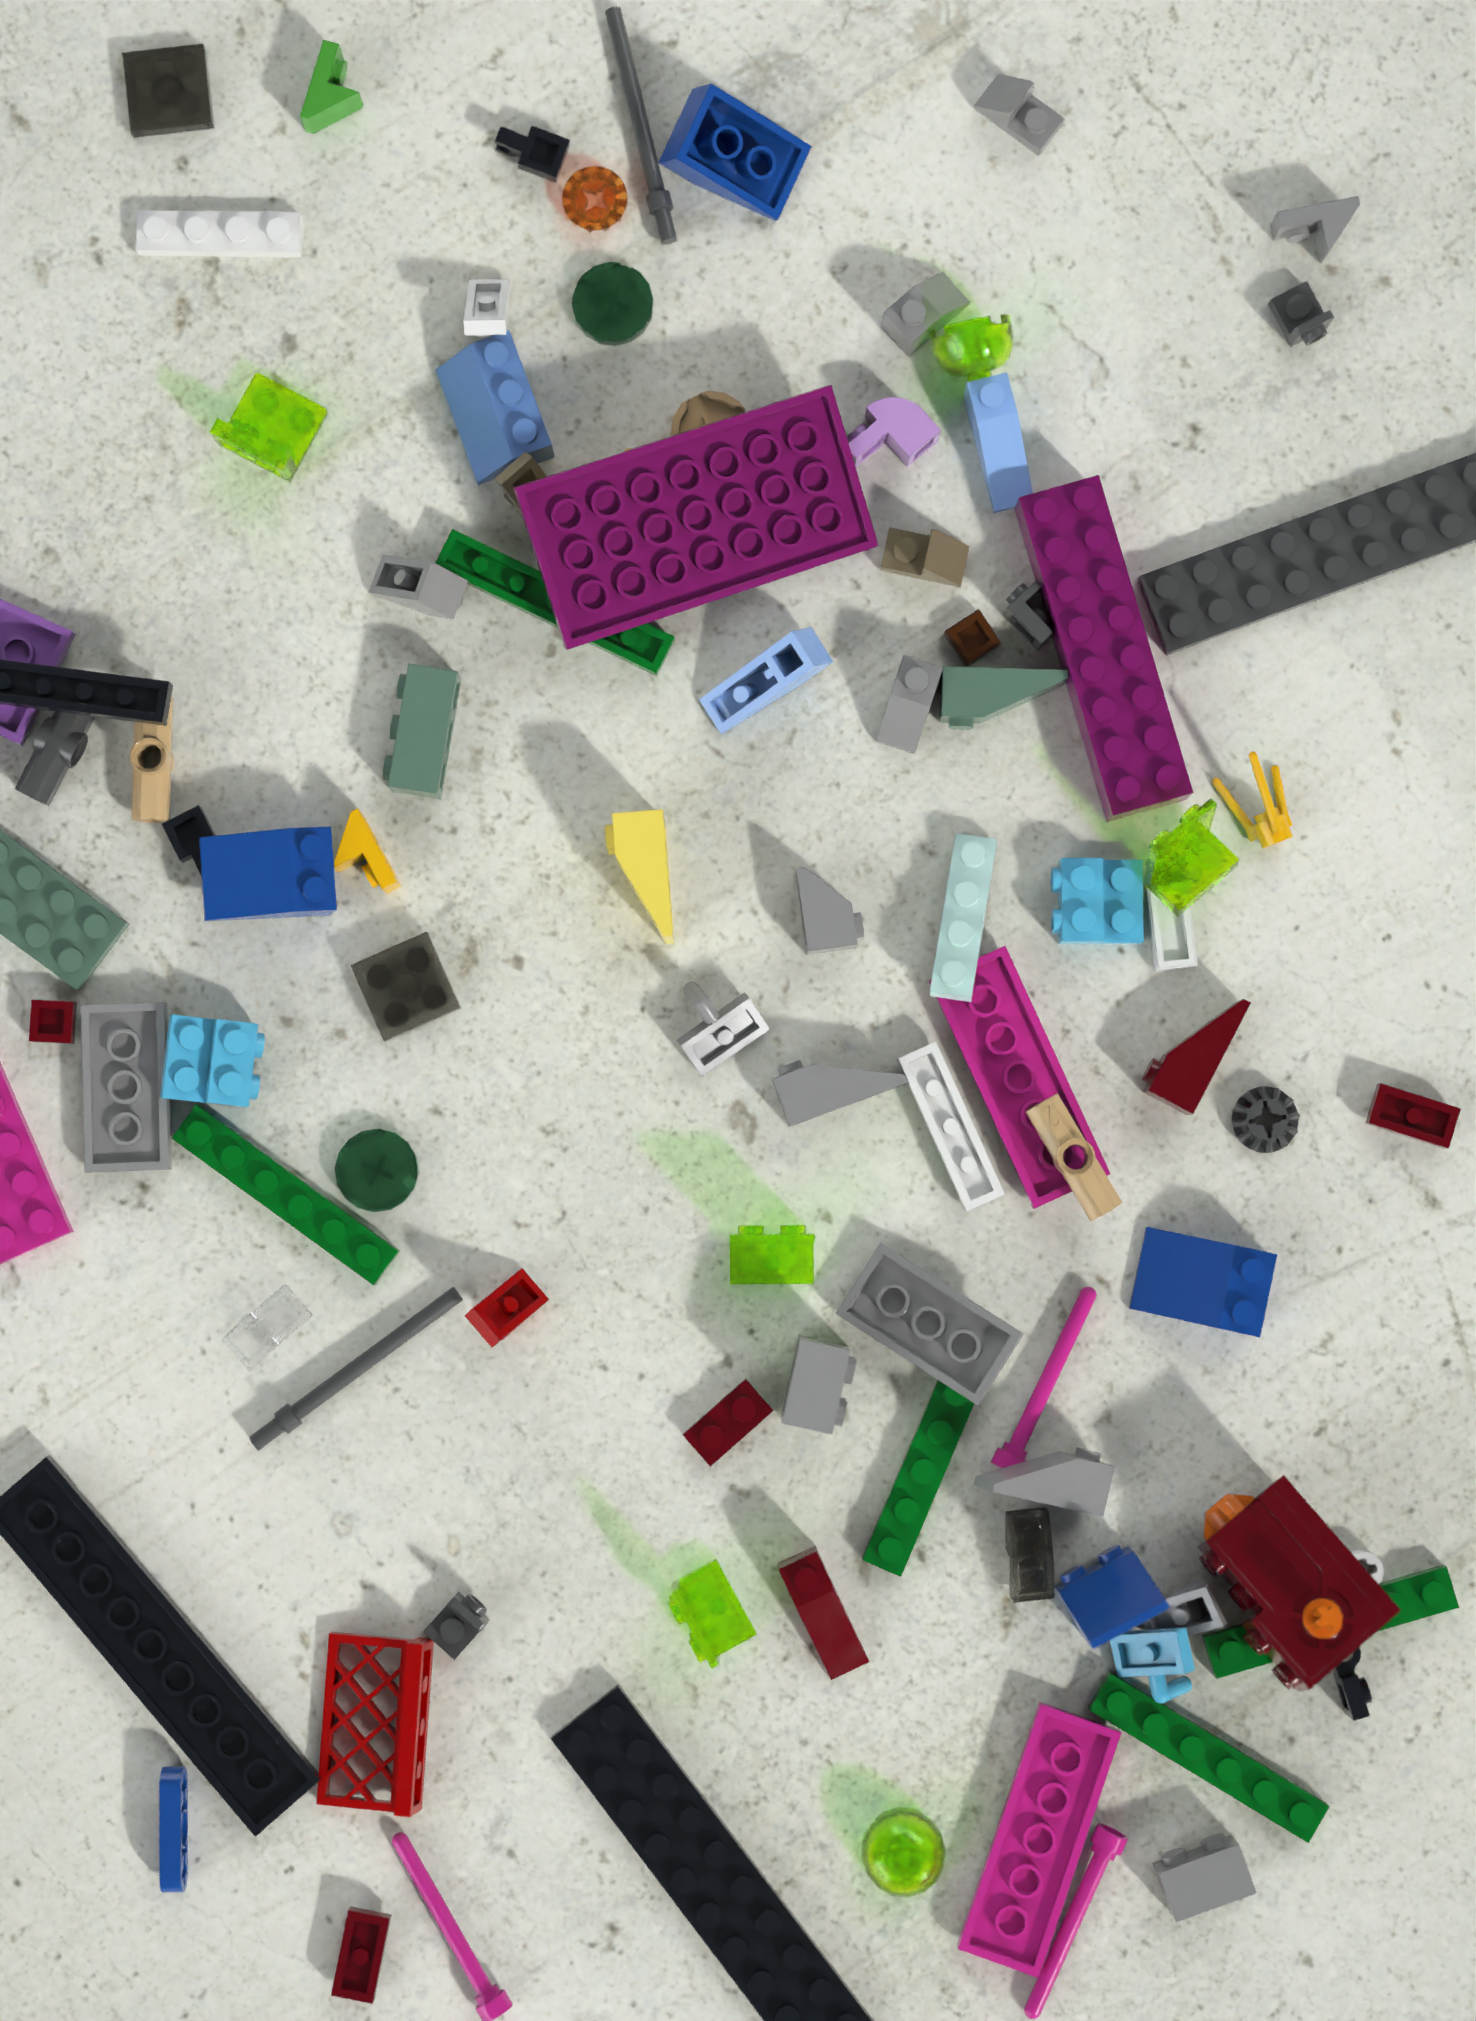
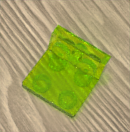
M256 373L229 422L226 423L217 418L210 430V434L219 446L291 483L324 423L328 411L325 407L260 373Z
M1212 798L1201 807L1198 804L1191 806L1180 818L1179 822L1181 824L1171 832L1168 830L1162 831L1149 845L1151 850L1149 858L1145 862L1146 871L1143 884L1177 917L1238 866L1239 858L1210 832L1217 808V803Z
M763 1225L738 1226V1234H729L730 1285L814 1284L813 1243H815V1234L806 1233V1225H780V1234H763Z
M717 1558L672 1582L668 1605L678 1624L681 1625L686 1622L689 1626L691 1633H689L690 1639L688 1642L700 1663L707 1660L711 1669L720 1665L721 1654L757 1635L756 1629Z

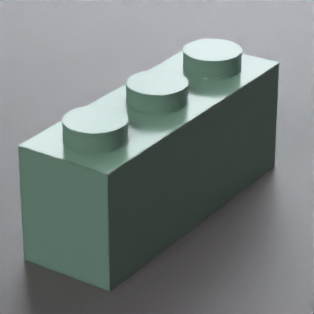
M408 663L407 674H400L396 693L397 699H402L400 715H393L390 725V739L395 740L393 756H386L383 767V780H388V787L392 792L441 800L461 685V677L458 671Z

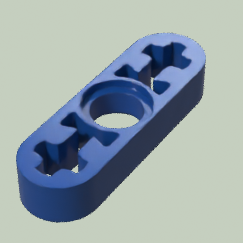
M185 1766L162 1767L159 1782L160 1889L162 1893L185 1892L188 1878L187 1769Z

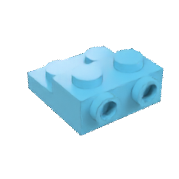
M1061 858L1058 861V868H1051V892L1058 893V909H1052L1051 931L1052 934H1059V944H1142L1144 942L1143 860Z
M169 1015L160 1098L249 1107L250 1099H257L260 1088V1076L253 1074L254 1058L262 1057L265 1044L264 1033H257L258 1024Z

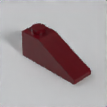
M1245 999L1235 1002L1163 1054L1159 1061L1153 1058L1142 1077V1081L1147 1083L1143 1093L1185 1115L1194 1114L1251 1002Z
M816 1545L779 1562L778 1570L831 1680L868 1663L869 1659Z

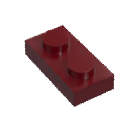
M1379 1083L1376 1086L1365 1124L1437 1147L1449 1149L1461 1108Z
M745 1378L685 1431L683 1436L711 1467L771 1414L773 1409Z
M350 1906L331 1996L373 2004L392 1914Z

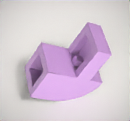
M889 397L877 400L866 407L865 419L870 426L867 427L864 423L848 435L847 440L855 467L859 466L885 443L908 467L938 442L941 430L917 404L907 399Z

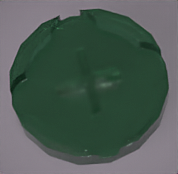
M607 262L595 265L579 279L572 298V309L576 324L585 336L593 341L610 346L630 343L644 333L652 320L654 300L651 288L638 270L621 265V263Z
M383 1129L362 1131L348 1139L338 1153L335 1165L337 1186L345 1199L357 1208L371 1212L393 1210L406 1202L415 1189L420 1174L418 1157L410 1143L397 1133Z

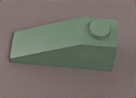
M943 666L940 676L939 723H949L948 728L953 730L973 729V724H981L1063 686L1068 679V670Z

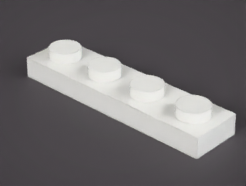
M137 210L136 252L139 256L302 257L303 217L301 212Z
M933 1042L898 1058V1063L903 1074H906L908 1085L965 1212L1005 1195L937 1042Z

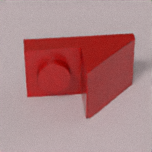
M521 1268L473 1307L465 1317L493 1348L543 1306L549 1298L525 1270Z

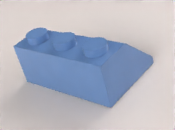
M507 330L506 335H493L469 344L436 369L478 485L494 480L525 451L534 458L537 464L555 458L550 438L510 330Z

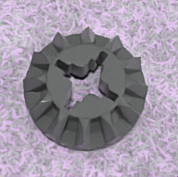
M1261 1086L1245 1092L1238 1099L1232 1112V1127L1238 1140L1247 1148L1260 1153H1272L1288 1146L1293 1137L1298 1133L1297 1128L1300 1115L1297 1112L1293 1099L1279 1088ZM1263 1101H1265V1107L1268 1108L1269 1114L1282 1116L1283 1119L1271 1124L1269 1138L1263 1125L1249 1124V1119H1255L1256 1116L1262 1115Z

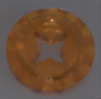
M600 166L582 168L575 172L564 186L562 193L564 212L574 226L586 229L589 233L594 230L607 231L616 222H621L628 204L626 187L621 178L610 169ZM604 190L602 201L606 209L595 205L586 211L588 199L584 192L595 196Z

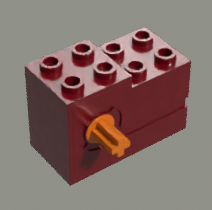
M1284 1475L1271 1483L1255 1498L1249 1495L1227 1493L1205 1512L1203 1536L1205 1541L1198 1546V1549L1203 1553L1199 1560L1213 1577L1216 1578L1218 1575H1222L1231 1588L1227 1593L1243 1611L1251 1609L1254 1613L1241 1624L1247 1631L1243 1638L1259 1656L1262 1654L1269 1656L1276 1665L1271 1669L1272 1672L1288 1690L1296 1688L1298 1691H1305L1313 1688L1401 1611Z

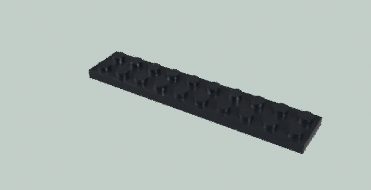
M51 1456L45 1457L0 1496V1535L255 1837L321 1780L319 1772Z
M619 1684L551 1736L553 1743L764 2021H874Z

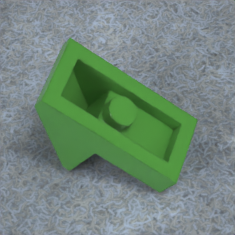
M324 39L300 114L305 131L312 134L363 107L358 91L342 87L347 74L348 62L344 60L340 45Z

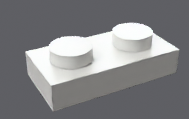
M510 279L468 280L463 319L465 335H476L480 338L506 335L511 295Z

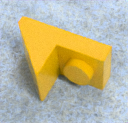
M357 808L350 812L334 861V870L339 873L366 859L368 863L361 867L371 886L375 888L380 885L382 890L388 894L401 887V884L364 814Z

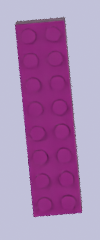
M1099 475L1019 497L1014 510L1035 581L1038 580L1043 586L1039 595L1045 615L1052 624L1049 628L1053 631L1052 639L1061 669L1068 670V679L1065 683L1106 821L1110 822L1186 800L1193 794V789Z

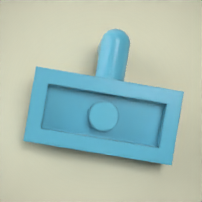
M1186 1627L1126 1631L1110 1640L1117 1677L1148 1676L1152 1697L1155 1702L1165 1703L1191 1691L1192 1682L1189 1677L1181 1676L1169 1682L1166 1681L1165 1675L1187 1674L1195 1670Z

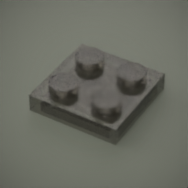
M204 44L122 53L130 132L134 138L215 129L207 52Z
M427 931L350 965L384 1042H388L462 1009Z

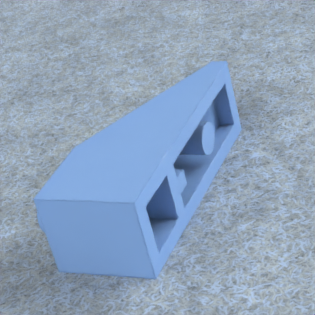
M1006 372L967 382L963 394L994 513L1015 508L1019 497L1033 493L1018 412Z
M812 627L794 630L699 700L720 734H723L808 681L833 663V660Z

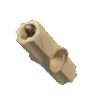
M171 697L167 726L135 722L134 745L131 748L130 760L133 765L132 820L136 822L163 823L170 820L171 772L175 765V758L172 753L173 697ZM154 749L160 750L162 758L158 766L150 769L145 768L144 757L147 752Z
M1058 1093L1026 1111L1028 1118L1052 1156L1055 1168L1062 1173L1090 1221L1103 1216L1122 1204L1121 1199L1097 1161L1093 1147L1084 1139ZM1070 1145H1075L1083 1151L1084 1162L1078 1169H1071L1064 1163L1063 1153Z

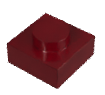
M31 1000L29 1041L74 1044L77 1003L71 1001Z

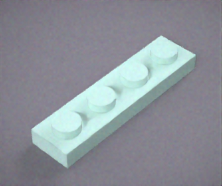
M958 833L955 835L930 986V996L972 1002L997 839Z

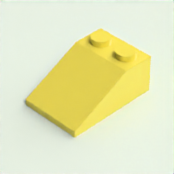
M663 809L612 813L613 824L605 825L608 854L615 855L619 867L666 944H673L674 934Z

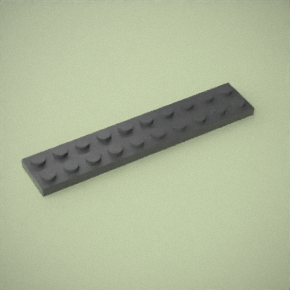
M1476 453L1140 575L1137 581L1166 656L1475 543Z

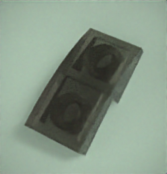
M1047 1507L1005 1511V1550L1010 1557L1009 1595L1012 1601L1018 1603L1054 1599V1556L1051 1524Z

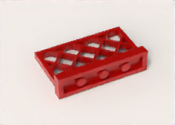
M342 1632L329 1633L319 1761L321 1780L318 1782L316 1804L394 1812V1816L411 1817L422 1810L434 1647L432 1639L421 1637L407 1639ZM340 1643L354 1644L364 1656V1659L350 1672L339 1660ZM365 1645L378 1647L370 1652ZM385 1647L401 1649L400 1667L391 1675L386 1672L375 1658ZM367 1663L372 1666L384 1681L369 1695L353 1677ZM338 1672L343 1677L339 1682H337ZM398 1676H399V1686L394 1682V1679L397 1678ZM346 1682L361 1699V1702L348 1714H345L336 1702V1692ZM386 1686L398 1699L397 1710L388 1718L384 1716L372 1701ZM364 1706L369 1709L380 1723L366 1738L350 1720ZM336 1715L340 1721L334 1725ZM395 1718H396V1729H395V1728L392 1726V1724H391V1722H392ZM342 1725L346 1727L358 1742V1745L344 1757L333 1745V1733ZM383 1729L395 1742L394 1753L385 1761L381 1759L369 1744V1741ZM360 1749H363L377 1766L363 1781L347 1763ZM333 1758L336 1764L331 1768V1760ZM392 1761H393V1772H392V1771L390 1770V1768L388 1767V1765H389ZM339 1768L343 1770L355 1786L346 1796L329 1794L330 1776ZM380 1772L392 1785L390 1801L376 1799L366 1786ZM359 1791L364 1798L353 1796Z

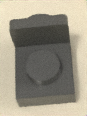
M1307 281L1272 298L1268 303L1291 347L1302 341L1307 346L1320 340L1328 334L1326 329L1334 319L1331 310L1324 313Z
M1038 580L1030 587H1027L1024 583L1018 586L1006 598L1010 605L1006 608L1003 615L1036 651L1047 643L1053 634V631L1049 628L1052 625L1051 621L1045 613L1036 606L1031 609L1027 605L1040 593L1043 587Z
M458 1591L423 1632L455 1660L489 1622L490 1619L484 1615L487 1608L472 1594L468 1593L464 1597Z

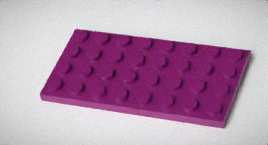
M832 385L820 387L513 487L566 650L878 547Z

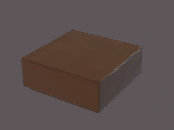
M979 609L944 631L946 639L965 667L970 666L1001 645V641Z

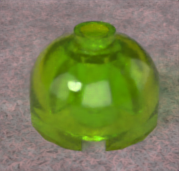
M1000 315L1002 323L997 324L991 322L990 316L943 326L945 335L942 336L935 329L931 330L929 337L936 362L944 372L953 377H967V382L992 376L991 372L1004 366L1011 356L1014 341L1010 315Z
M897 1807L882 1812L870 1824L862 1837L861 1858L866 1874L879 1889L892 1896L909 1898L926 1892L937 1882L944 1869L946 1847L941 1831L930 1818L916 1809Z

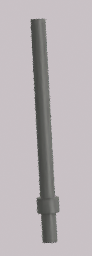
M611 7L605 11L649 191L646 200L650 214L655 216L661 244L668 245L677 241L670 212L674 207L670 191L664 188L620 7Z
M452 1287L292 1406L287 1403L275 1412L273 1420L249 1437L254 1447L260 1450L286 1431L289 1434L303 1424L302 1418L463 1301L455 1287Z

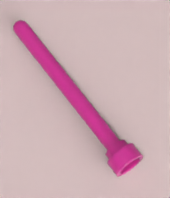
M1084 1287L1080 1291L1010 1442L1005 1441L1002 1449L997 1447L991 1463L1004 1468L1025 1461L1028 1453L1024 1451L1096 1299L1097 1294L1092 1287Z
M1097 1823L1090 1840L1093 1842L1091 1850L1094 1852L1045 1960L1040 1976L1037 1978L1024 2007L1025 2015L1030 2019L1038 2018L1043 2010L1109 1860L1114 1861L1116 1855H1122L1129 1838L1108 1825Z
M402 1832L396 1833L392 1838V1845L476 1991L477 1996L475 2000L478 2005L475 2009L482 2021L496 2019L509 2010L513 2003L505 1989L500 1990L497 1984L492 1985L408 1836Z

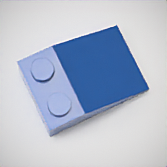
M710 83L691 90L658 163L694 185L777 221L812 146Z
M331 827L285 828L199 838L204 921L330 916L337 910Z
M1146 1227L1129 1309L1260 1337L1277 1254Z
M1115 1545L1097 1555L1099 1562L1086 1569L1082 1565H1078L1065 1571L1060 1575L1062 1582L1054 1585L1077 1630L1092 1649L1170 1608L1145 1567L1129 1546L1121 1549L1120 1545Z

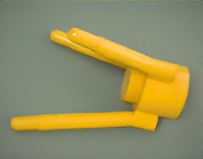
M1252 751L1249 753V759L1266 812L1254 816L1255 825H1253L1219 778H1213L1212 783L1245 828L1250 842L1258 839L1263 849L1293 837L1290 826L1293 824L1287 811L1279 767L1277 765L1271 767L1277 804L1275 808L1256 752Z

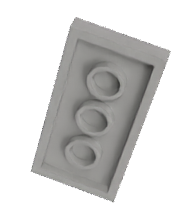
M166 1002L81 1005L85 1173L172 1169L170 1099L160 1098L168 1032Z
M882 1243L878 1245L835 1313L978 1406L1024 1335V1333Z

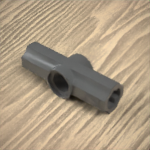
M56 711L52 717H47L40 725L34 737L32 746L34 752L24 768L15 790L42 804L50 806L68 769L76 766L81 759L88 743V735L86 734L96 717Z

